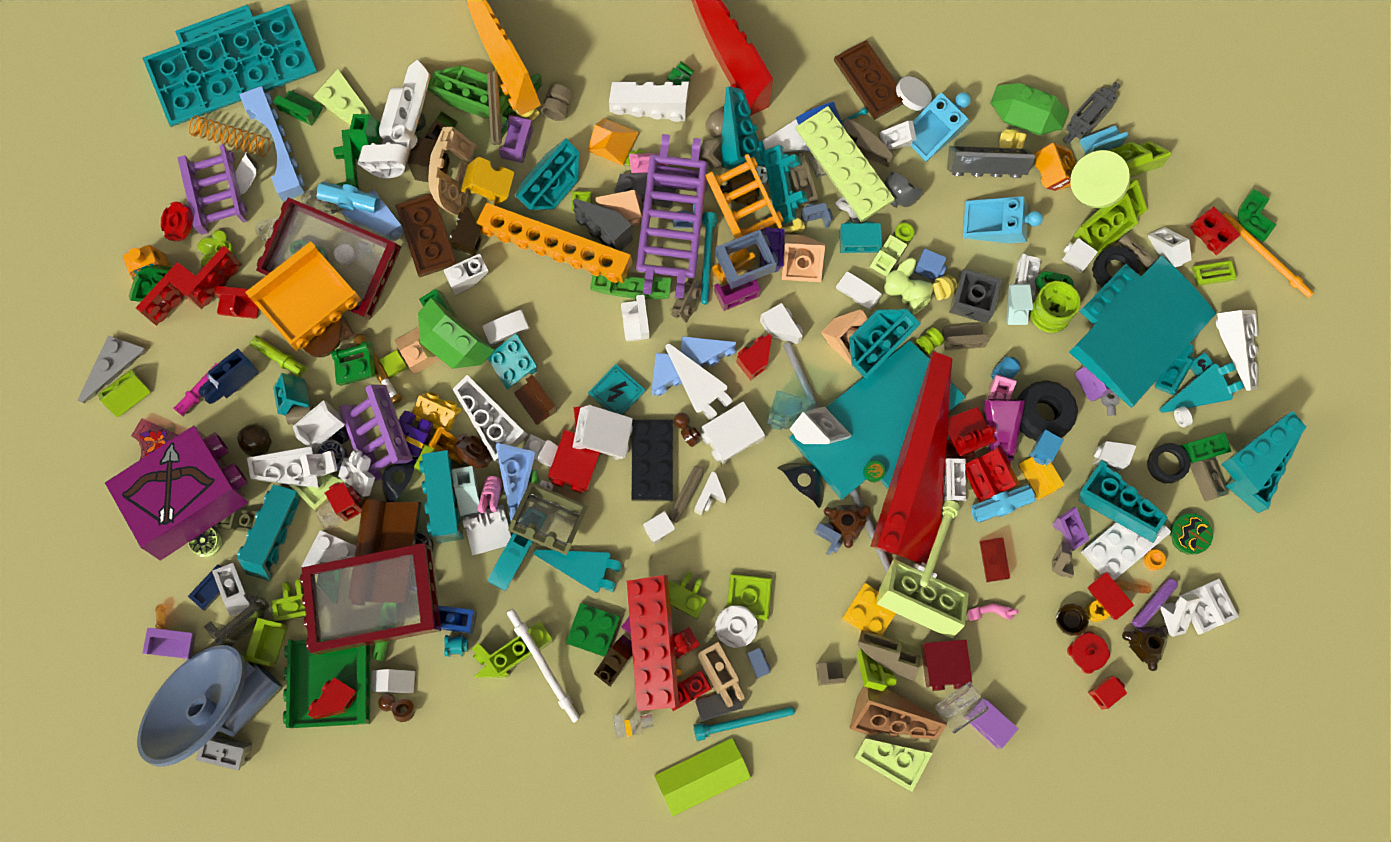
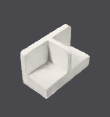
M637 295L636 301L621 303L626 341L649 339L644 295Z

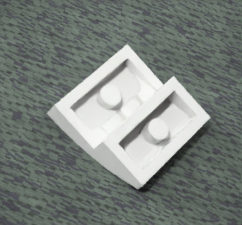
M1220 579L1179 596L1180 598L1181 596L1195 594L1200 598L1191 619L1198 635L1239 617Z

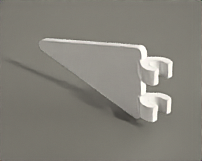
M794 120L762 141L765 150L781 145L784 147V153L809 151L795 130V127L798 126L797 120Z
M671 344L665 346L696 412L703 411L708 419H713L717 413L709 405L712 401L718 398L723 406H728L733 401L724 392L727 386Z

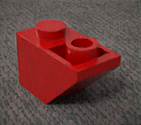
M770 334L765 337L763 335L758 337L753 342L754 345L750 348L744 347L738 352L736 363L750 381L767 369L772 339Z
M334 677L332 681L328 680L322 688V695L311 703L308 708L310 712L307 715L313 719H320L346 713L356 699L357 692Z

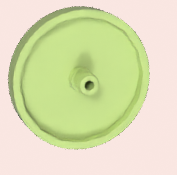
M1100 150L1089 153L1078 161L1072 171L1070 183L1074 195L1082 204L1091 208H1105L1123 198L1129 188L1131 175L1128 165L1121 156L1111 151Z

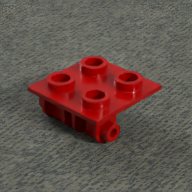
M978 407L948 418L947 434L959 456L996 442L993 436L996 433L995 427L987 425Z

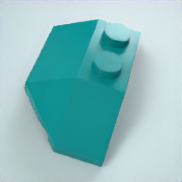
M567 138L562 140L547 152L523 179L516 197L529 210L555 209L578 182L580 152Z
M908 309L876 310L849 337L851 365L867 379L921 323Z

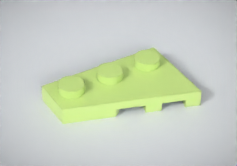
M338 69L313 96L315 101L350 125L353 114H370Z
M327 474L317 476L319 488L288 485L297 491L298 495L316 512L328 502L324 492L328 491L331 485L337 482H344L346 485L347 483L342 479Z
M865 738L854 758L913 792L933 753Z

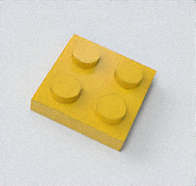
M864 583L842 619L860 631L864 630L882 636L896 613L877 605L879 592Z

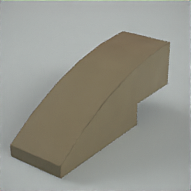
M845 118L843 123L845 130L864 157L889 167L893 154L887 146L868 129L857 122Z
M861 630L858 646L868 656L886 669L915 681L921 655L902 650L903 642Z

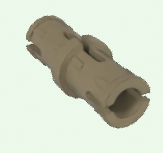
M1128 234L1119 240L1118 243L1122 247L1128 248L1127 250L1132 251L1146 269L1156 261L1143 249V245L1136 243Z

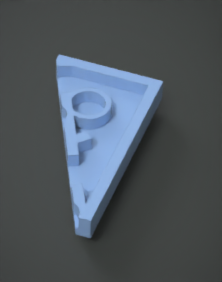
M496 443L510 520L512 521L527 489L535 452Z

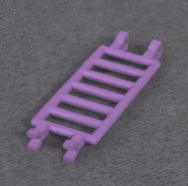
M662 134L660 155L652 154L649 158L636 269L639 272H645L643 294L651 295L653 274L655 273L677 276L675 298L683 299L685 277L694 278L696 275L706 187L705 175L707 174L708 163L704 160H699L701 139L693 138L691 159L668 156L670 135ZM657 163L700 168L699 178L656 173ZM663 181L698 186L697 196L653 191L654 182ZM652 199L696 204L695 214L651 209ZM650 217L694 222L693 232L649 227ZM648 235L692 240L691 250L647 246ZM646 254L686 258L689 259V268L680 269L645 264Z

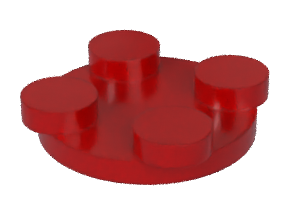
M1087 631L1077 637L1073 644L1067 648L1068 655L1072 657L1075 664L1085 674H1091L1095 670L1102 668L1110 658V651L1106 642L1092 631Z

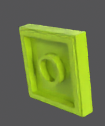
M730 574L727 607L731 605L747 607L754 614L756 620L768 621L772 578Z

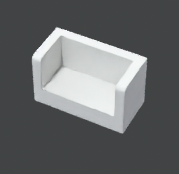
M323 400L292 427L296 438L306 446L312 447L314 451L345 424L341 414Z

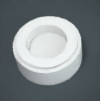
M1182 406L1175 409L1174 417L1179 426L1184 428L1192 424L1191 413L1186 407Z

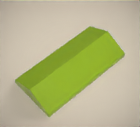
M733 738L655 775V779L672 816L751 778Z

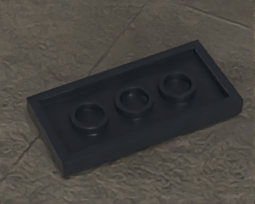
M632 420L631 500L673 501V420Z

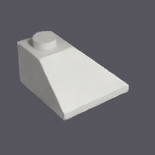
M826 407L802 412L790 428L795 438L803 444H830L852 436Z

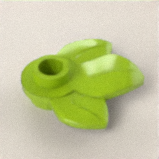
M215 230L212 238L207 237L200 240L198 249L204 254L200 263L202 266H205L222 246H225L234 254V248L227 241L226 233L221 230Z

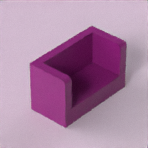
M756 279L733 289L730 288L729 284L720 287L719 283L714 285V292L723 311L760 297L761 289Z

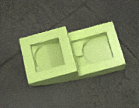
M890 235L870 265V268L886 277L902 255L907 244Z

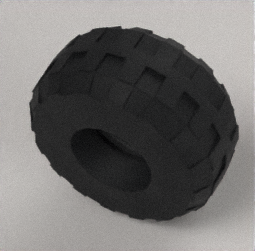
M1050 380L1035 382L1026 387L1017 398L1025 400L1020 431L1029 439L1037 441L1044 430L1062 438L1076 423L1078 414L1076 400L1071 392L1060 383ZM1037 403L1048 404L1054 411V420L1048 421L1039 416L1036 408Z

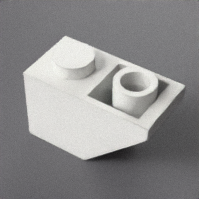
M480 254L443 270L454 295L474 287L489 272Z
M782 303L761 314L760 322L772 338L795 344L800 343L802 340L803 331L799 324L795 325L792 320L791 311L787 307L785 308Z

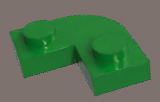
M1253 188L1238 209V220L1249 233L1264 242L1277 224L1260 214L1270 199Z
M150 265L141 269L134 277L129 293L130 301L141 302L172 267Z

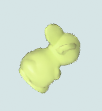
M908 258L899 265L897 270L890 272L886 276L884 289L889 295H902L903 304L909 303V311L912 315H915L930 302L933 284L923 280L909 279L914 273L916 260Z

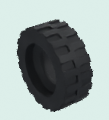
M1111 246L1108 249H1104L1093 263L1092 272L1093 278H1095L1096 283L1101 288L1112 278L1106 270L1107 263L1111 260H1118L1123 265L1127 264L1139 274L1140 264L1132 251L1127 250L1128 248Z

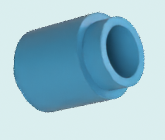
M1005 356L992 370L991 378L994 379L997 374L1012 379L1020 371V362L1013 356Z

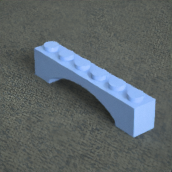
M262 86L239 94L250 119L255 118L271 132L277 151V167L275 175L271 178L277 194L282 201H286L288 197L294 198L305 194L302 187L305 185L304 179L301 174H297L296 169H299L295 158L290 156V153L293 151L289 142H285L283 138L286 136L283 126L278 125L279 115L276 109H272L270 105L273 104L270 93H265Z

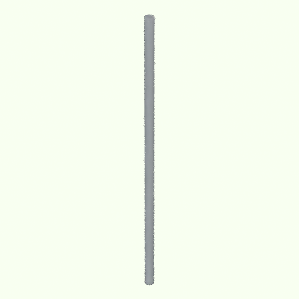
M791 343L784 344L783 347L811 408H820ZM856 488L850 494L855 505L861 508L865 505ZM868 514L866 515L867 518H865L867 521L865 527L872 541L875 527ZM876 549L887 573L891 562L886 552Z

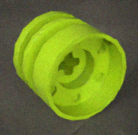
M1061 281L1047 283L1033 301V310H1030V318L1033 324L1046 333H1057L1064 330L1080 308V297L1077 290L1070 284Z

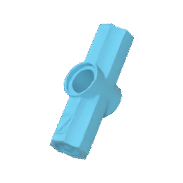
M322 181L317 187L316 197L319 200L335 203L345 210L353 211L358 209L375 214L380 206L379 196L362 192L352 185L344 184L342 187Z
M1029 485L1010 492L1004 491L994 495L989 500L972 505L970 507L971 514L977 523L989 520L995 516L1001 517L1015 511L1017 508L1035 502V495Z

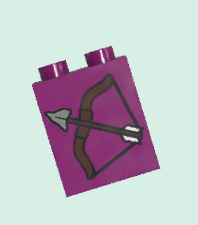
M193 425L105 482L139 546L160 561L248 504L241 491V488L247 485L248 481L235 463L228 467L225 465L222 457L229 453V449L216 432L206 437Z

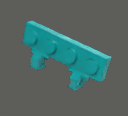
M777 145L763 151L772 205L775 212H780L784 220L781 223L782 225L796 219L795 209L799 208L798 204L808 201V197L804 191L796 193L791 191L788 173L791 172L790 168L801 165L800 156L798 157L796 154L789 156V154L784 153L783 146Z

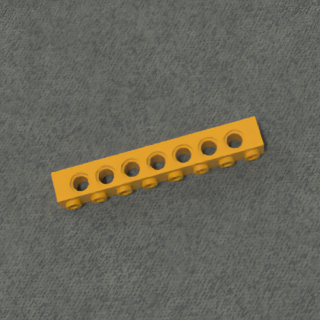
M489 203L485 204L477 220L480 232L485 236L491 237L492 235L498 237L500 241L514 243L523 250L531 249L540 256H550L556 262L569 263L575 269L580 270L582 268L588 270L594 276L602 275L614 283H617V281L624 283L633 264L630 254ZM504 223L503 226L497 227L498 224ZM519 229L522 230V231H521L520 233H518V234H515V233H514L516 230H519ZM540 236L537 240H532L533 237ZM552 243H558L556 246L550 247ZM570 249H576L574 253H568ZM590 255L594 256L593 259H591V260H586V258H587L588 256H590ZM612 262L611 266H604L605 263Z

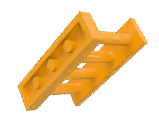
M749 154L744 156L747 162L719 176L718 174L714 175L713 172L705 175L735 239L757 230H763L765 227L775 223L777 228H781V223L784 222L780 212H775L756 171L758 165L754 156L750 158ZM749 169L751 170L754 181L728 194L726 192L722 193L719 186L723 185V182ZM759 187L763 199L736 212L735 210L731 212L728 206L731 200ZM768 206L771 217L745 230L743 228L739 229L736 222L740 221V218Z

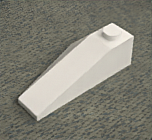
M1256 310L1218 313V318L1216 319L1217 329L1246 390H1257L1258 365L1254 362V358L1258 354V347L1254 344V337L1258 336Z

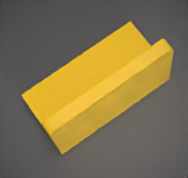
M1031 457L1018 464L1020 471L1038 500L1064 486L1052 463L1041 465Z

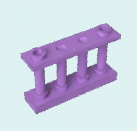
M224 144L220 145L222 155L195 163L190 161L185 155L177 157L188 206L193 215V227L201 235L209 233L207 225L210 222L237 215L243 223L247 222L245 214H248L245 203H242L233 166L235 157L233 152L228 150ZM224 163L226 170L224 173L200 180L195 176L197 170ZM228 180L230 190L206 197L200 196L199 190L202 187ZM232 198L233 208L208 215L204 214L203 208L205 205Z
M370 384L365 388L369 398L359 405H340L339 409L353 449H358L363 452V456L371 458L368 472L375 477L374 481L382 480L380 469L391 462L392 464L408 463L413 459L386 385ZM372 406L375 417L363 424L360 413ZM379 425L382 435L370 443L366 432ZM385 443L389 454L376 461L373 451Z

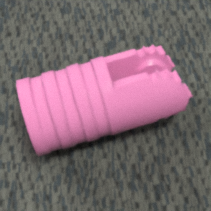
M496 476L485 478L478 512L485 513L488 503L492 512L497 511L503 481Z

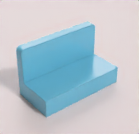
M1113 126L1082 138L1080 144L1087 155L1095 151H1108L1123 144L1129 135L1127 132L1120 134L1117 127Z

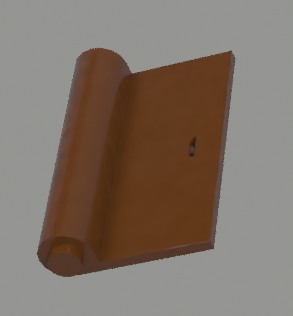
M364 499L355 557L415 545L421 502H383L374 499ZM413 555L354 566L348 600L352 601V605L365 606V603H407Z

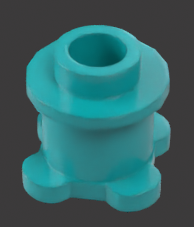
M445 635V657H451V655L455 654L464 656L465 652H468L469 642L468 639L464 638V635L460 637Z

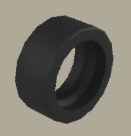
M1165 443L1158 446L1149 454L1147 460V467L1151 476L1164 484L1174 483L1184 478L1191 466L1190 457L1186 450L1174 443ZM1169 452L1177 457L1180 469L1176 474L1168 475L1160 469L1158 456L1161 453Z

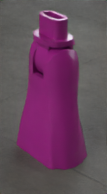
M985 399L987 425H993L996 429V433L993 434L996 442L989 445L990 452L1002 447L1011 465L1018 445L1025 400L1005 399L1003 401L1002 399Z

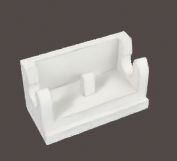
M1022 254L1017 262L1014 284H1029L1032 301H1034L1036 293L1035 278L1038 276L1041 259Z
M945 459L943 501L967 500L965 480L966 459Z

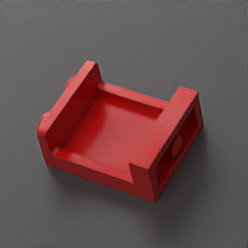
M564 430L548 478L552 481L553 485L558 487L566 485L571 487L572 491L582 494L583 491L588 492L590 489L589 485L599 456L602 453L587 448H573L575 433Z

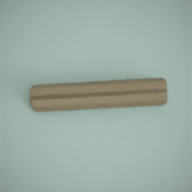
M694 466L668 515L671 521L675 523L679 521L704 473V469Z

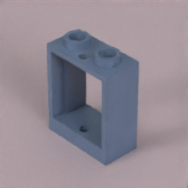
M761 230L716 247L715 255L731 289L775 272L778 260L775 253H771L768 247L770 246L769 240L766 235L762 234ZM757 243L767 265L738 276L728 254Z

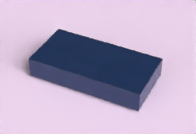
M217 564L213 570L221 568L222 566ZM212 571L188 595L204 611L220 595Z

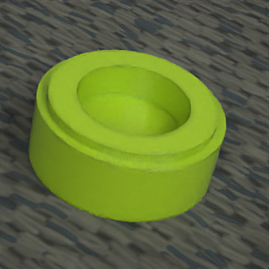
M900 223L894 231V237L904 243L910 242L915 234L913 226L909 223Z

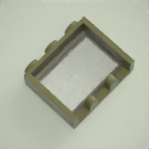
M530 482L512 518L508 531L567 555L588 506L567 498L560 493L546 489L539 484Z

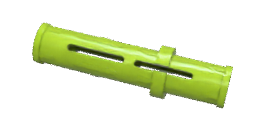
M258 335L251 339L249 343L251 347L277 362L282 369H288L298 377L302 376L300 371L303 374L305 373L306 366L293 359L289 353L285 354Z

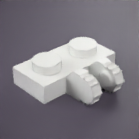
M356 449L351 452L349 458H343L338 477L349 486H352L362 496H370L375 477L368 472L371 458L363 456V452Z

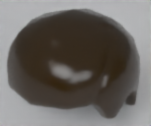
M257 423L246 425L239 431L237 436L239 447L246 455L252 457L266 453L272 443L268 431L264 426Z
M1072 603L1064 605L1058 610L1056 624L1062 633L1069 636H1077L1085 632L1088 627L1089 617L1081 606Z

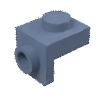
M826 202L817 205L815 203L808 204L802 210L801 217L803 222L822 218L824 227L828 228L831 220H833L832 211L830 208H827Z
M819 523L814 534L831 543L826 552L830 556L832 551L836 553L842 544L839 541L841 534L835 532V528L830 524Z

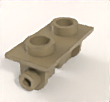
M696 279L685 282L684 299H676L671 309V315L675 318L680 316L685 323L692 316L694 306L702 294V287Z

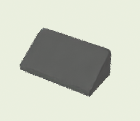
M733 689L727 691L732 699L733 706L727 707L720 694L695 701L701 722L743 709L741 701L737 699Z

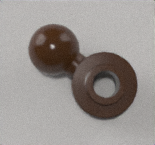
M680 412L675 415L674 424L682 429L681 435L686 443L694 447L700 443L699 437L701 435L695 427L689 426V416L686 413Z
M384 694L378 701L379 708L386 712L392 710L393 716L398 722H407L415 714L414 705L408 699H401L396 702L394 696Z

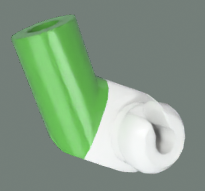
M536 469L531 471L530 482L539 484L551 491L553 490L552 483L541 480Z

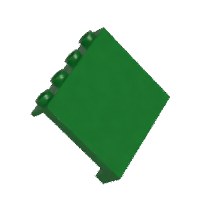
M289 639L288 645H285L284 655L287 658V667L284 668V679L287 680V689H284L283 699L286 702V711L283 712V723L286 724V728L370 724V645L318 655L309 653L306 640L294 641ZM321 639V642L333 639ZM334 677L357 692L356 699L346 713L320 719H313L307 715L310 712L308 708L311 703L322 695V688L328 680L332 681Z

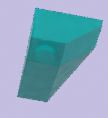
M730 86L726 87L720 149L722 166L726 169H733L747 162L744 156L749 154L750 158L754 156L758 166L765 167L763 154L765 147L763 142H759L756 131L758 128L751 121L749 115L751 110L744 91Z

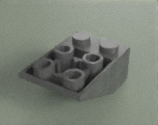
M578 199L573 200L575 220L579 225H585L589 229V234L594 239L598 238L602 245L621 251L633 240L632 224L618 211Z

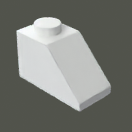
M1166 227L1148 234V238L1159 256L1162 255L1174 267L1182 266L1191 260L1189 239Z
M1106 441L1101 446L1098 445L1093 453V457H1095L1093 464L1098 466L1101 460L1108 464L1107 467L1113 472L1116 471L1118 473L1130 464L1136 446Z
M234 563L213 570V575L229 616L231 617L251 609Z

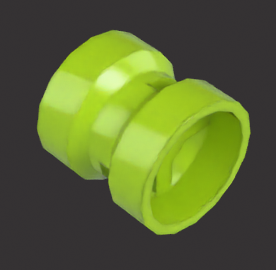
M934 327L928 329L926 335L920 336L916 340L918 347L927 355H930L936 346H940L945 342L942 334Z

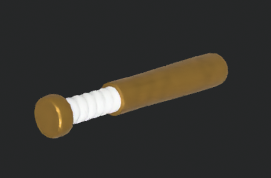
M357 334L353 338L356 346L361 345L364 341H368L363 334ZM373 351L375 376L380 384L386 385L392 403L397 404L402 400V396L396 393V390L389 381V376Z

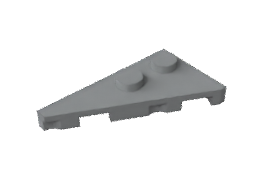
M108 336L78 401L85 404L86 401L91 400L97 395L95 392L105 384L109 385L123 370L128 369L132 365L131 362L140 354L144 355L147 350Z

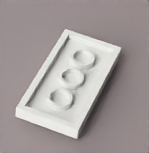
M1114 523L1084 548L1081 553L1100 575L1107 572L1115 580L1169 535L1171 531L1164 526L1155 542L1152 543L1124 526Z

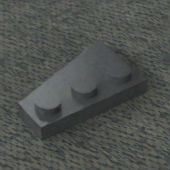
M648 173L620 174L615 193L635 190L641 197L642 202H644ZM654 185L653 191L676 193L677 189ZM652 199L653 205L669 209L672 207L673 201Z

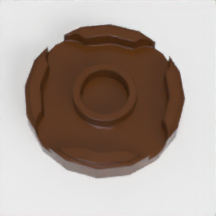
M461 434L453 444L457 455L473 467L485 468L493 459L484 442L476 436L472 435L469 437L467 434Z

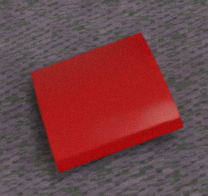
M1002 447L996 448L982 457H978L965 464V474L979 503L1020 484Z

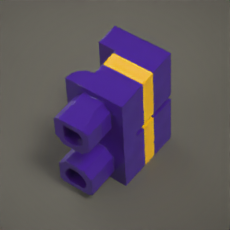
M404 410L398 420L410 453L419 457L424 446H427L433 437L430 434L433 423L422 418L418 427H414L412 423L416 415Z

